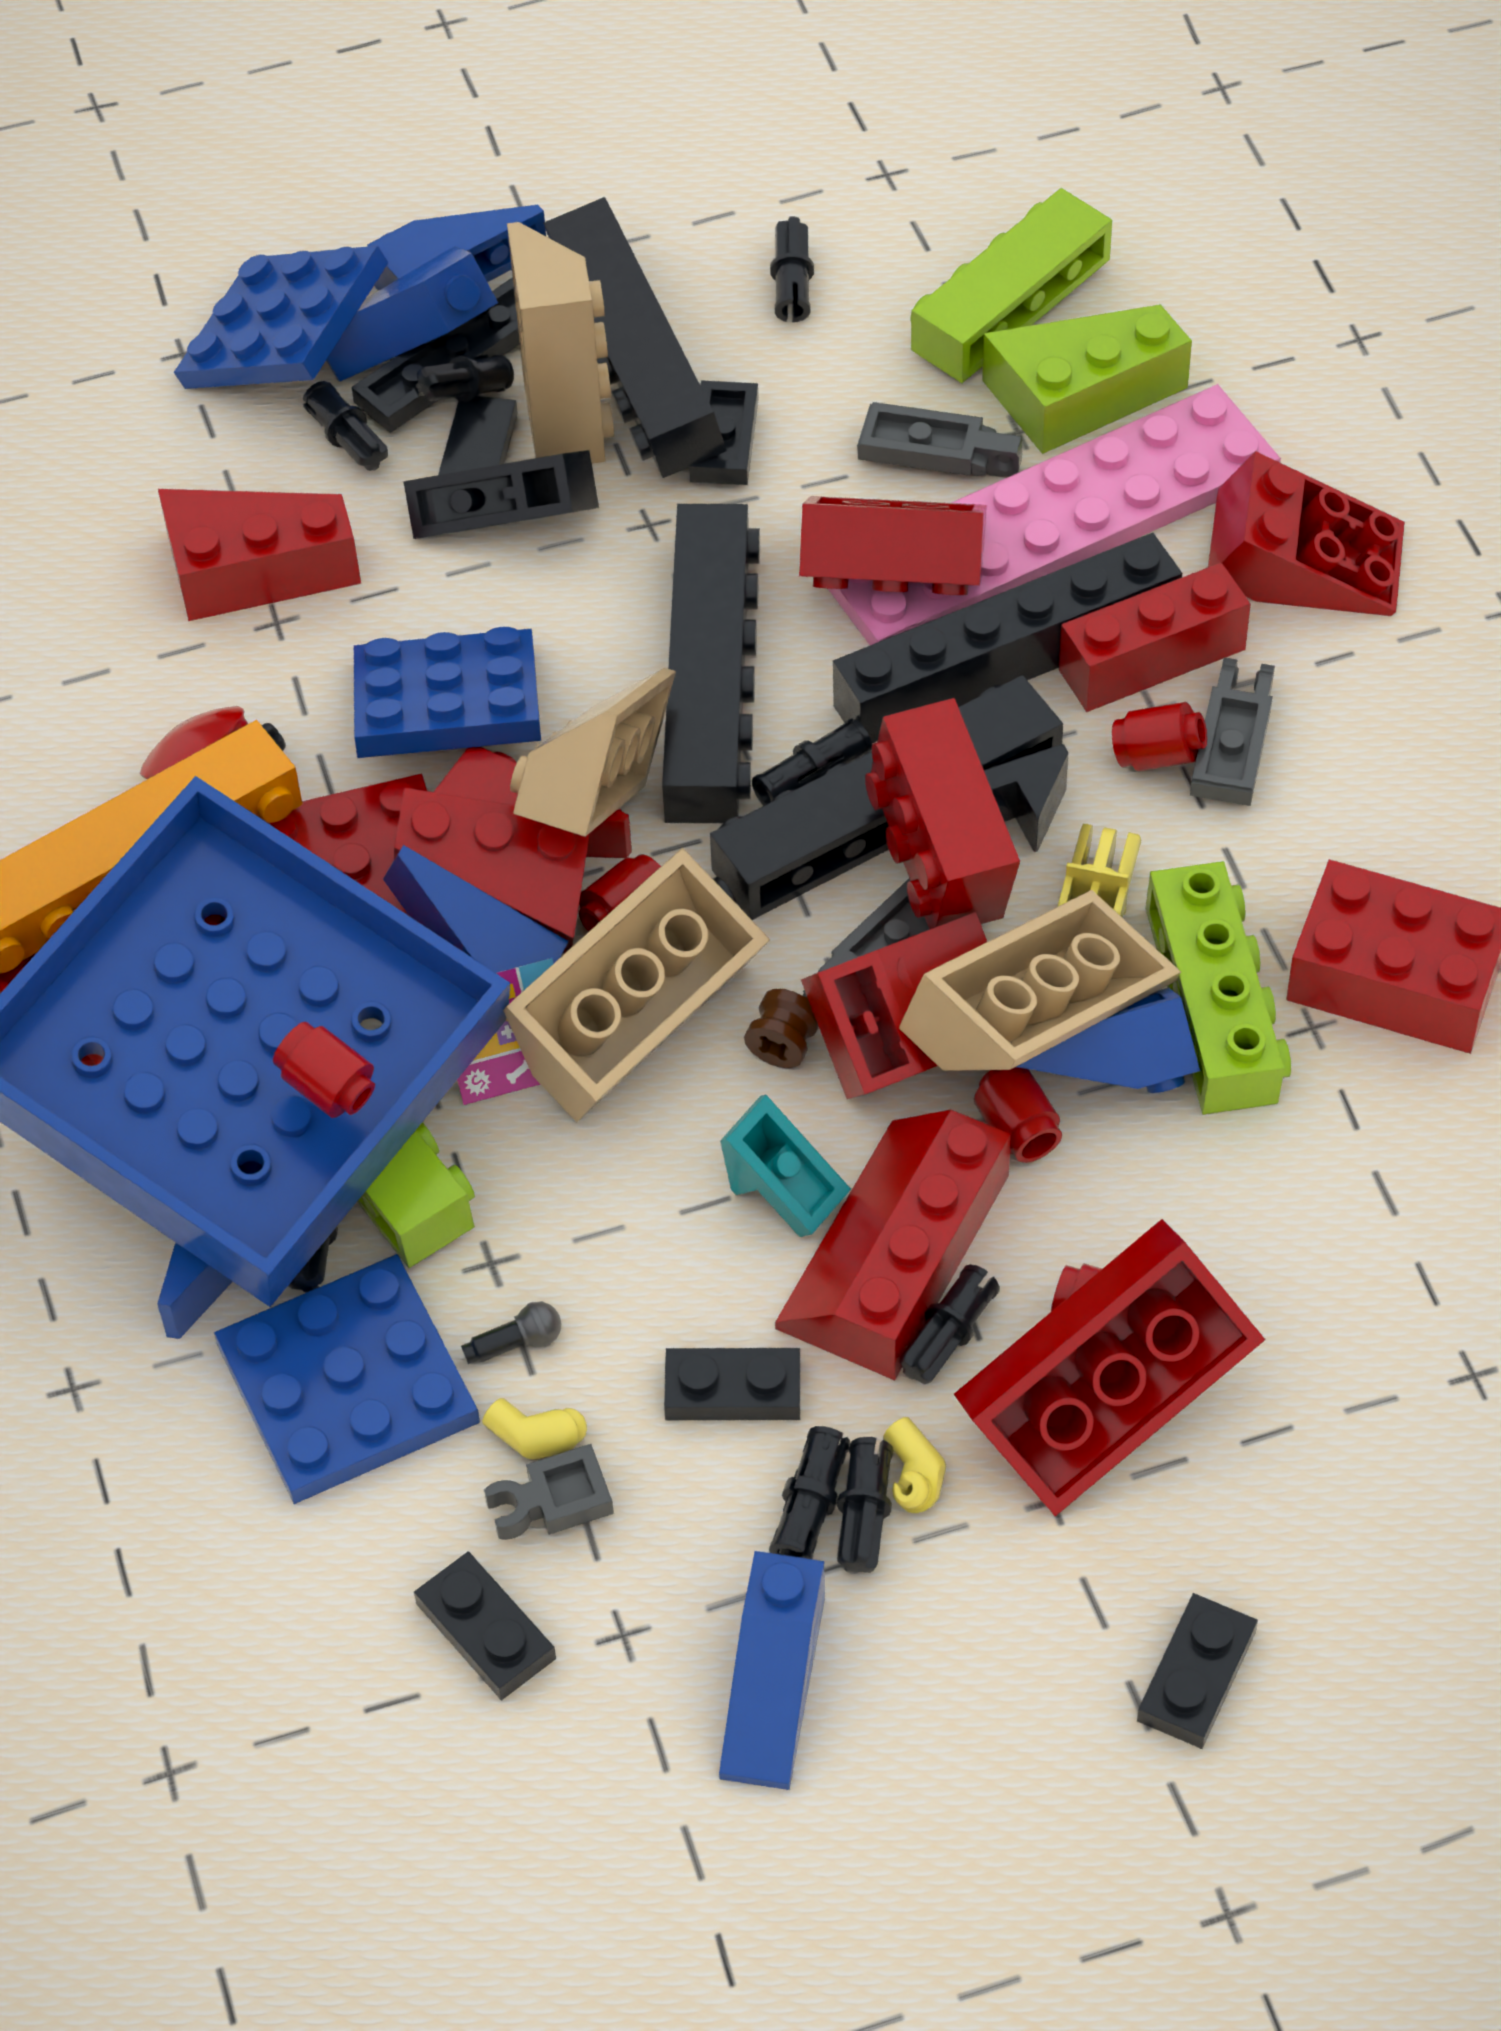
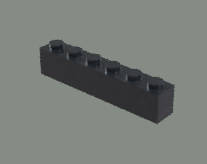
M600 198L544 222L543 224L550 239L585 257L589 281L600 280L605 316L594 317V323H604L608 357L597 359V363H607L610 385L617 383L619 387L611 391L623 422L627 423L635 420L637 424L629 428L642 461L653 457L662 478L689 468L691 465L726 452L727 450L714 411L606 198Z
M677 504L668 669L674 670L676 673L666 707L662 778L665 823H725L727 820L739 816V799H751V762H741V750H753V714H743V703H754L755 667L745 666V656H756L757 622L754 619H746L747 609H758V573H748L749 564H760V528H749L748 504Z
M1152 532L833 660V706L843 722L850 718L858 720L868 732L871 742L875 743L878 741L884 716L955 698L958 707L978 698L982 692L994 685H1003L1021 675L1030 680L1059 668L1061 624L1182 578L1183 573Z
M1023 675L1003 685H994L982 692L978 698L958 707L983 770L1062 744L1063 722ZM872 751L849 763H841L832 767L824 776L796 790L782 792L769 804L743 817H733L723 823L719 829L710 833L712 871L728 885L736 903L751 920L889 850L886 839V828L889 827L883 809L875 810L871 805L865 785V775L871 773Z

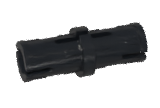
M850 718L843 725L813 743L809 740H804L793 748V755L762 774L755 775L752 778L753 790L758 800L765 806L782 792L796 790L824 776L832 767L841 763H849L871 752V738L858 720Z
M815 1426L808 1431L798 1469H796L794 1477L788 1478L782 1492L785 1505L778 1528H776L773 1540L769 1546L770 1553L813 1559L822 1524L825 1521L826 1515L832 1514L837 1504L838 1495L835 1491L837 1479L850 1446V1439L848 1437L842 1438V1432L826 1426Z

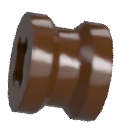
M786 989L769 990L765 993L759 1005L761 1017L751 1022L744 1035L745 1045L755 1056L770 1065L780 1068L797 1067L801 1064L808 1051L805 1040L814 1036L819 1026L809 1000L806 997Z

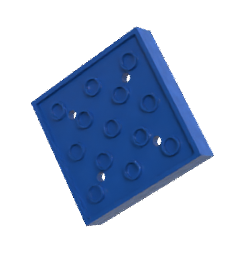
M195 776L0 993V1122L271 1307L507 1020L503 1010L509 1005L510 982ZM210 915H220L226 919L219 925H209L204 922V919ZM374 1018L379 1020L382 1026L375 1030H368L363 1028L360 1023L365 1019ZM306 1021L314 1028L324 1026L373 1064L374 1071L370 1080L375 1083V1089L366 1104L355 1114L349 1115L344 1112L336 1118H331L282 1080V1070L273 1064V1056L285 1036L301 1022ZM89 1054H98L104 1058L101 1063L95 1066H87L81 1062ZM248 1161H255L262 1165V1169L255 1174H246L239 1167Z

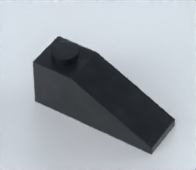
M589 450L403 481L413 539L599 508Z

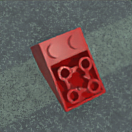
M1255 451L1218 489L1208 567L1222 562L1244 595L1256 602L1392 616L1397 608L1405 522Z
M976 912L801 979L846 1099L866 1095L938 1066L899 1029V1026L925 973L987 943Z

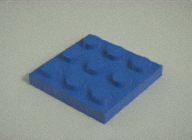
M378 246L341 247L335 250L298 251L292 254L256 255L250 257L239 268L238 276L225 296L215 304L213 314L199 335L189 343L187 353L175 369L174 374L185 389L314 380L389 262Z
M497 627L486 633L468 635L441 632L430 635L425 639L397 641L392 638H379L367 644L353 645L354 738L357 758L541 741L532 629L517 630L512 627Z
M398 1254L214 1332L217 1346L293 1504L480 1423L478 1409Z

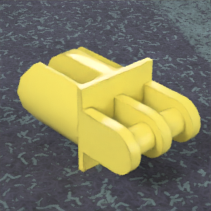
M1083 824L1072 862H1067L1066 876L1058 906L1093 890L1123 918V915L1126 913L1127 894L1142 841L1139 834L1128 832L1119 869L1116 872L1112 869L1116 848L1117 830L1103 828L1093 864H1087L1092 842L1093 825Z

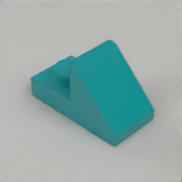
M766 1094L760 1096L720 1140L732 1192L735 1195H740L757 1190L799 1237L812 1235L851 1190Z

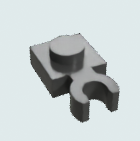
M592 1444L526 1464L530 1481L521 1485L514 1481L501 1480L490 1484L484 1489L488 1509L496 1508L503 1504H509L516 1508L510 1515L495 1519L498 1538L502 1540L513 1539L522 1535L529 1528L532 1521L543 1518L547 1532L550 1535L614 1514L613 1501Z

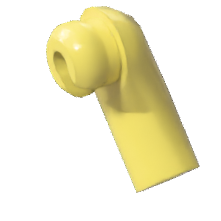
M504 1398L496 1400L487 1409L482 1420L484 1426L529 1460H538L572 1450L577 1443L584 1439L587 1432L584 1416L573 1408L554 1409L527 1417Z
M903 1417L889 1426L883 1435V1439L892 1445L895 1454L904 1463L899 1482L893 1483V1497L896 1503L907 1512L916 1514L927 1511L939 1499L946 1471V1462L909 1417Z

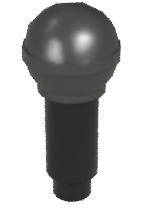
M543 1301L528 1303L518 1315L514 1316L515 1320L474 1336L470 1342L461 1345L467 1363L470 1364L477 1360L484 1362L522 1345H526V1347H546L551 1345L561 1331L560 1315L553 1306Z

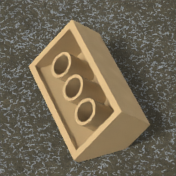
M520 222L507 223L523 381L535 458L589 450L592 463L606 462L604 438L614 437V426L610 402L601 403V399L611 398L607 363H597V359L608 357L604 323H594V317L605 316L600 280L589 281L584 256Z
M663 668L591 707L574 721L570 720L563 729L553 732L551 737L542 744L538 743L535 749L528 753V757L522 755L515 766L510 784V791L518 794L513 814L586 837L646 786L676 671Z
M682 847L507 1005L503 1011L532 1076L578 1122L741 971L770 939Z
M1090 890L925 973L899 1029L943 1071L1011 1070L1177 981L1181 971L1093 890Z

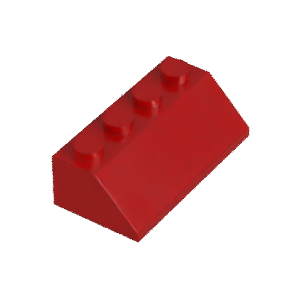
M954 1110L892 1120L775 1321V1329L895 1381L902 1369V1365L899 1362L901 1355L926 1323L925 1311L931 1304L940 1301L1009 1176L1011 1134Z
M1161 1219L954 1393V1396L971 1420L1056 1517L1266 1339L1186 1242Z

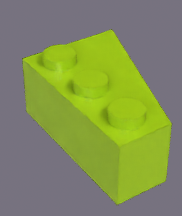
M1161 304L984 333L982 381L1039 451L1044 454L1187 389L1192 340Z

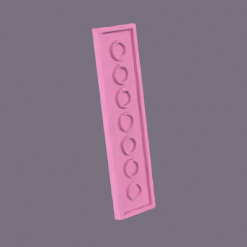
M1216 384L951 502L987 505L980 586L968 585V595L932 593V583L908 582V592L872 590L873 580L849 579L848 589L828 590L868 644L873 645L1135 540L1216 503L1218 489L1255 451L1278 462L1281 461V458L1223 389Z

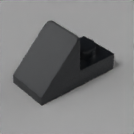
M1064 744L984 770L1004 822L1015 818L1034 852L1039 850L1066 792L1069 753Z

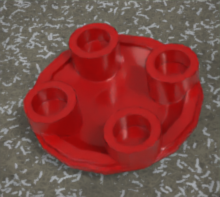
M239 706L219 708L183 721L168 732L150 752L141 767L140 775L145 779H149L248 725L244 718V709Z

